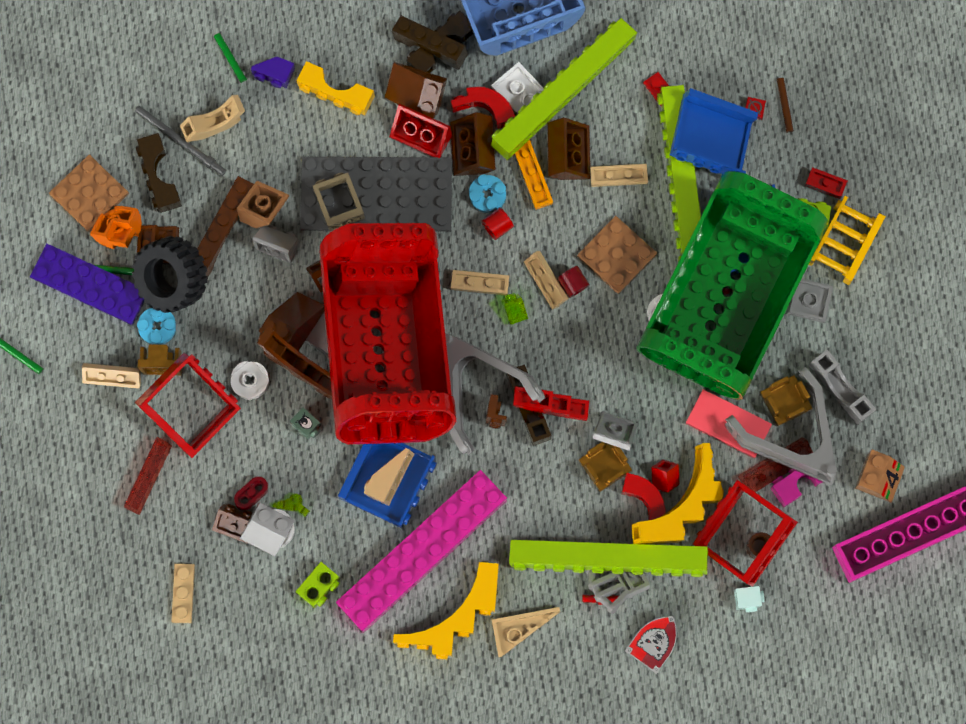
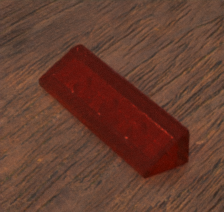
M156 437L124 505L125 509L137 515H140L172 447L171 444L163 439Z
M803 437L785 447V449L800 455L813 453L808 441ZM766 458L738 475V478L743 484L757 492L780 476L788 473L792 468Z

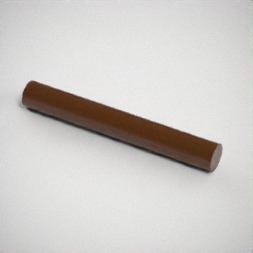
M778 78L777 85L786 133L793 132L784 78Z

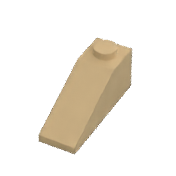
M405 448L374 473L364 486V494L389 506L414 453Z

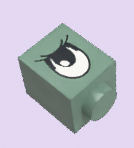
M304 408L290 420L291 425L307 439L316 437L321 431L320 422Z

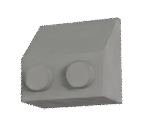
M273 225L261 227L252 240L256 250L291 263L300 243L297 235L288 231L283 233Z
M258 503L240 539L275 556L295 520L262 503Z

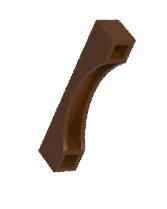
M237 176L197 248L199 250L198 254L203 256L205 260L203 263L204 266H207V272L205 273L208 277L213 270L227 236L239 218L237 207L254 185Z

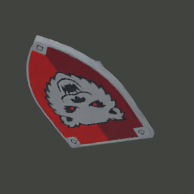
M674 616L659 617L645 624L625 650L626 653L655 674L659 672L667 661L676 644L677 626Z

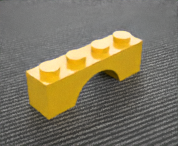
M307 61L297 79V84L301 91L315 93L316 97L324 101L326 99L331 100L339 108L347 107L355 115H366L375 97L374 90L358 83L347 90L331 88L324 80L323 68Z

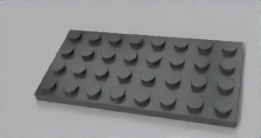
M302 157L301 231H329L312 185H315L317 181L322 179L329 180L338 173H348L365 219L355 223H427L435 231L451 232L452 157ZM346 182L320 192L330 218L356 209Z

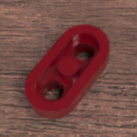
M263 477L252 478L235 494L234 501L236 507L240 510H248L253 507L268 492L267 481ZM257 486L262 487L259 491L255 490ZM243 499L248 500L245 504L241 503Z

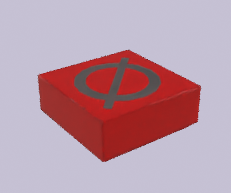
M748 97L745 108L758 112L757 119L762 120L766 100Z

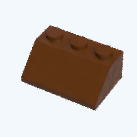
M475 112L450 122L453 176L481 175L496 170L495 152L491 146L493 135L492 116Z
M564 117L548 122V177L558 180H590L589 125Z

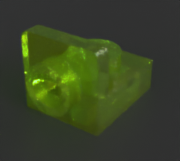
M512 293L506 295L505 299L501 300L510 325L528 319L522 297L519 294Z

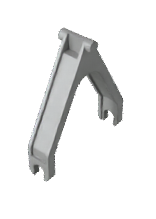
M445 334L451 392L455 400L456 423L449 433L461 453L465 454L467 452L469 455L475 449L464 431L462 372L469 362L480 359L519 379L533 401L538 400L540 403L545 399V395L532 375L459 337Z
M806 367L798 370L800 374H798L797 378L799 381H802L806 390L813 398L820 447L815 452L809 455L797 454L747 433L733 415L725 419L727 421L725 423L726 429L741 447L821 480L828 486L834 483L837 468L835 466L822 386Z

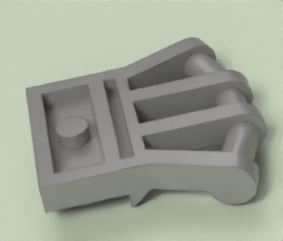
M586 570L589 578L588 588L595 594L596 602L604 605L611 614H614L627 598H633L634 595L650 589V583L644 573L643 575H634L631 572H624L623 574L610 573L596 580L597 573H593L592 570ZM614 580L618 581V584L601 591L600 586ZM623 590V593L614 602L606 598Z

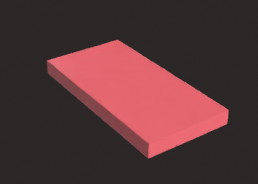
M703 389L685 424L755 459L757 453L747 450L738 444L726 429L725 423L727 421L725 419L733 415L747 433L763 440L772 424Z

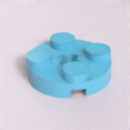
M480 175L472 182L469 188V198L473 207L484 213L495 211L499 207L501 208L506 200V186L495 176ZM491 190L493 196L485 198L483 191Z
M149 308L140 316L137 327L144 341L149 344L161 345L169 342L175 335L176 321L171 312L164 313L161 310L157 311ZM160 321L161 329L153 330V323H158Z

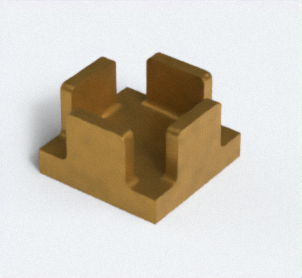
M150 344L148 346L147 358L146 348L140 347V359H138L137 367L143 375H162L181 356L182 352L180 348L175 347V357L173 360V353L168 352L167 345ZM182 369L176 375L181 376Z
M795 375L789 378L788 376L784 377L760 392L777 426L813 409L808 401L810 396L802 381H797Z
M605 442L599 443L579 459V462L600 492L624 477L626 473L632 472L631 467L627 463L628 459L621 448Z

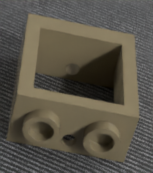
M338 173L329 180L322 179L317 181L315 185H312L329 232L343 225L365 219L348 173ZM346 182L356 209L330 218L320 192Z

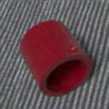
M578 266L569 269L557 278L569 298L590 286Z

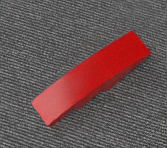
M515 386L513 406L569 419L583 421L588 419L589 400L571 398L572 396L553 394L554 391L542 390L545 399L539 403L538 400L533 401L524 387Z

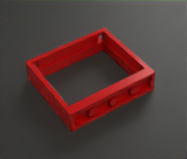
M183 353L134 403L188 456L193 458L241 408L236 404L238 400L231 393L227 395L224 392L225 386L218 380L215 382L211 378L213 374L204 367L202 369L198 365L200 361L192 354L189 356ZM186 364L227 404L190 444L148 404Z
M737 480L732 487H729L726 497L719 501L714 514L707 518L703 530L696 534L698 537L693 542V545L707 547V544L742 494L745 492L781 517L782 521L745 574L708 547L709 557L743 582L753 587L798 522Z

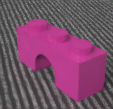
M791 469L788 471L790 475L783 478V476H780L774 480V485L770 489L784 508L802 495L797 487L798 479L808 478L815 487L823 481Z

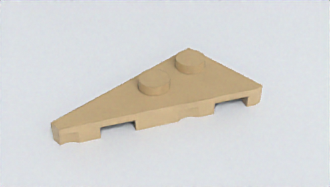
M556 607L492 619L498 658L504 656L559 614L560 608Z

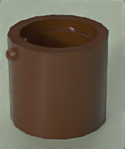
M763 532L754 534L746 545L749 556L755 559L771 536Z

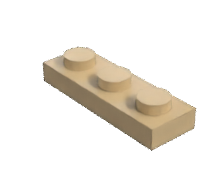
M647 164L590 167L591 187L648 184Z
M536 251L524 261L552 310L558 308L569 299L540 251Z
M453 270L451 290L508 295L509 275Z
M83 363L82 383L140 388L141 371L139 368Z
M194 564L174 565L171 623L192 624Z

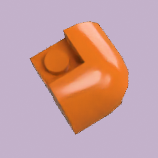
M115 206L113 210L105 214L101 213L90 235L98 243L108 248L115 249L116 246L128 248L133 236L138 237L141 231L142 222L139 210L132 207Z

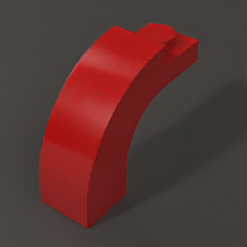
M486 87L466 88L467 96L459 95L451 100L453 113L471 107L485 108L493 115L497 129L505 127V123L509 118H515L509 102L500 93Z
M626 473L622 495L641 500L647 507L648 520H654L664 515L665 504L658 489L647 479L635 474Z

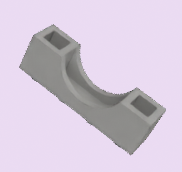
M828 350L812 360L809 365L810 368L857 425L876 411V408L867 397L858 392L848 382L841 371L840 364Z

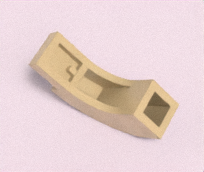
M232 95L222 106L212 112L189 116L180 125L186 142L206 139L237 124L241 120L240 116L245 112L239 96Z

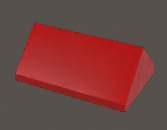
M399 104L389 137L432 157L440 158L452 137V132L449 125Z

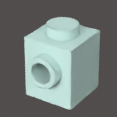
M759 586L737 588L734 590L736 610L745 609L746 612H756L757 608H760L762 602H764V592L760 591Z

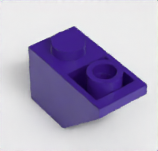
M277 56L251 67L252 75H254L256 80L264 82V80L269 81L276 88H287L295 71L293 62Z

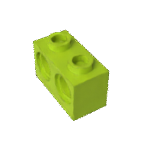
M320 562L296 590V593L313 608L321 607L327 600L325 596L330 590L332 592L335 591L339 586L338 580L340 577ZM324 574L331 576V580L327 584L321 583L320 580ZM311 589L318 590V596L315 599L308 598V592Z

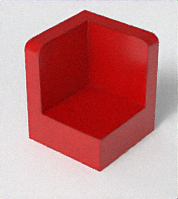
M663 459L651 467L652 484L657 489L670 492L679 486V464Z

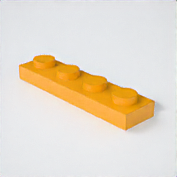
M529 140L515 153V157L534 208L537 210L552 205L553 200Z

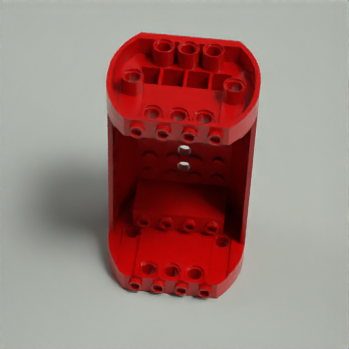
M349 223L333 230L322 240L319 253L335 434L337 439L348 445L426 442L444 435L456 423L455 400L451 392L437 262L439 251L436 231L427 223ZM370 311H377L379 313V317H371ZM377 328L381 331V335L374 336L371 330ZM373 347H381L383 353L376 354L373 351ZM375 365H382L385 371L382 373L377 372ZM377 383H384L386 390L380 391L377 388Z

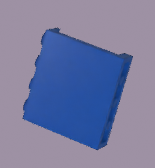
M690 88L682 97L670 156L675 157L679 161L693 163L696 167L710 169L713 173L723 174L726 171H735L746 174V171L742 170L751 125L757 120L758 112Z
M404 443L363 444L338 497L402 528L404 524L407 525L412 515L409 512L411 508H416L420 497H418L420 490L424 491L429 480L426 479L428 473H433L437 465L434 462L435 456L425 454ZM405 448L414 453L389 506L364 494V486L374 473Z

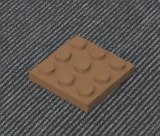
M90 154L49 192V195L88 232L92 230L101 213L105 214L113 210L129 194Z
M615 216L585 246L577 257L619 295L657 255V252Z

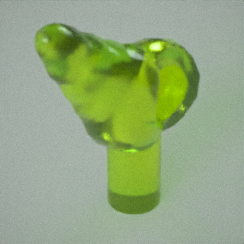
M292 494L289 498L275 502L272 507L277 509L298 511L305 517L310 512V510L302 505L303 499L299 494Z

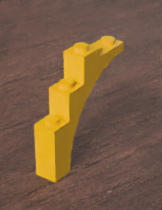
M702 443L695 446V463L692 478L680 501L669 512L657 519L640 521L631 525L633 544H663L684 541L685 528L683 524L703 521L705 510L702 504H713L723 499L724 490L721 486V481H714L713 451L710 443Z
M479 562L477 576L471 592L452 616L439 625L425 631L412 634H394L393 643L397 644V648H409V645H415L419 650H429V647H432V655H436V659L447 660L448 656H452L454 633H458V637L468 638L469 634H474L475 611H479V615L490 616L491 612H495L499 564Z

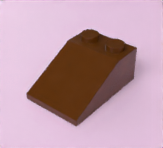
M394 62L384 98L434 119L439 112L447 78Z
M296 292L268 315L259 332L262 333L268 326L299 351L324 313V304Z

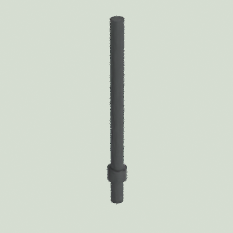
M141 106L135 109L136 113L200 159L207 168H212L221 176L226 173L227 170L216 163L213 157L207 156L191 143L186 142L183 137Z

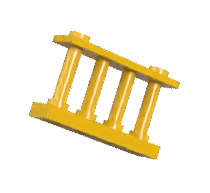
M844 196L842 201H837L833 209L836 213L815 250L809 265L812 266L814 261L817 260L843 273L842 276L845 277L843 283L850 285L886 216L879 213L876 218H870L846 206L845 203L848 197ZM840 212L867 224V227L870 228L868 234H861L836 221ZM832 227L858 240L862 244L860 249L853 250L829 238L828 235ZM823 244L850 256V259L853 260L851 266H844L819 253Z

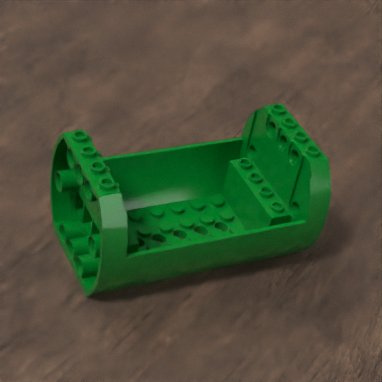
M735 171L724 172L636 347L637 351L650 361L719 395L742 400L829 224L826 216L817 208L748 174ZM739 254H747L749 261L741 263L738 258ZM732 270L740 272L741 277L739 280H733L730 277ZM724 287H729L732 290L730 297L723 296L722 289ZM715 304H721L724 307L722 314L714 312L713 307ZM713 321L716 326L715 330H706L705 323Z

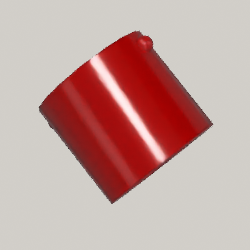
M500 207L481 220L483 227L494 240L499 239L514 227L509 216Z

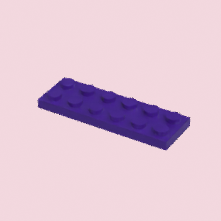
M47 243L30 275V278L130 325H133L145 301L144 298H140L138 295L139 291L133 283Z

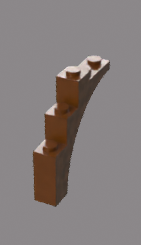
M267 326L265 331L260 334L257 342L264 350L265 356L286 368L294 377L311 385L318 393L332 400L330 373L308 359Z

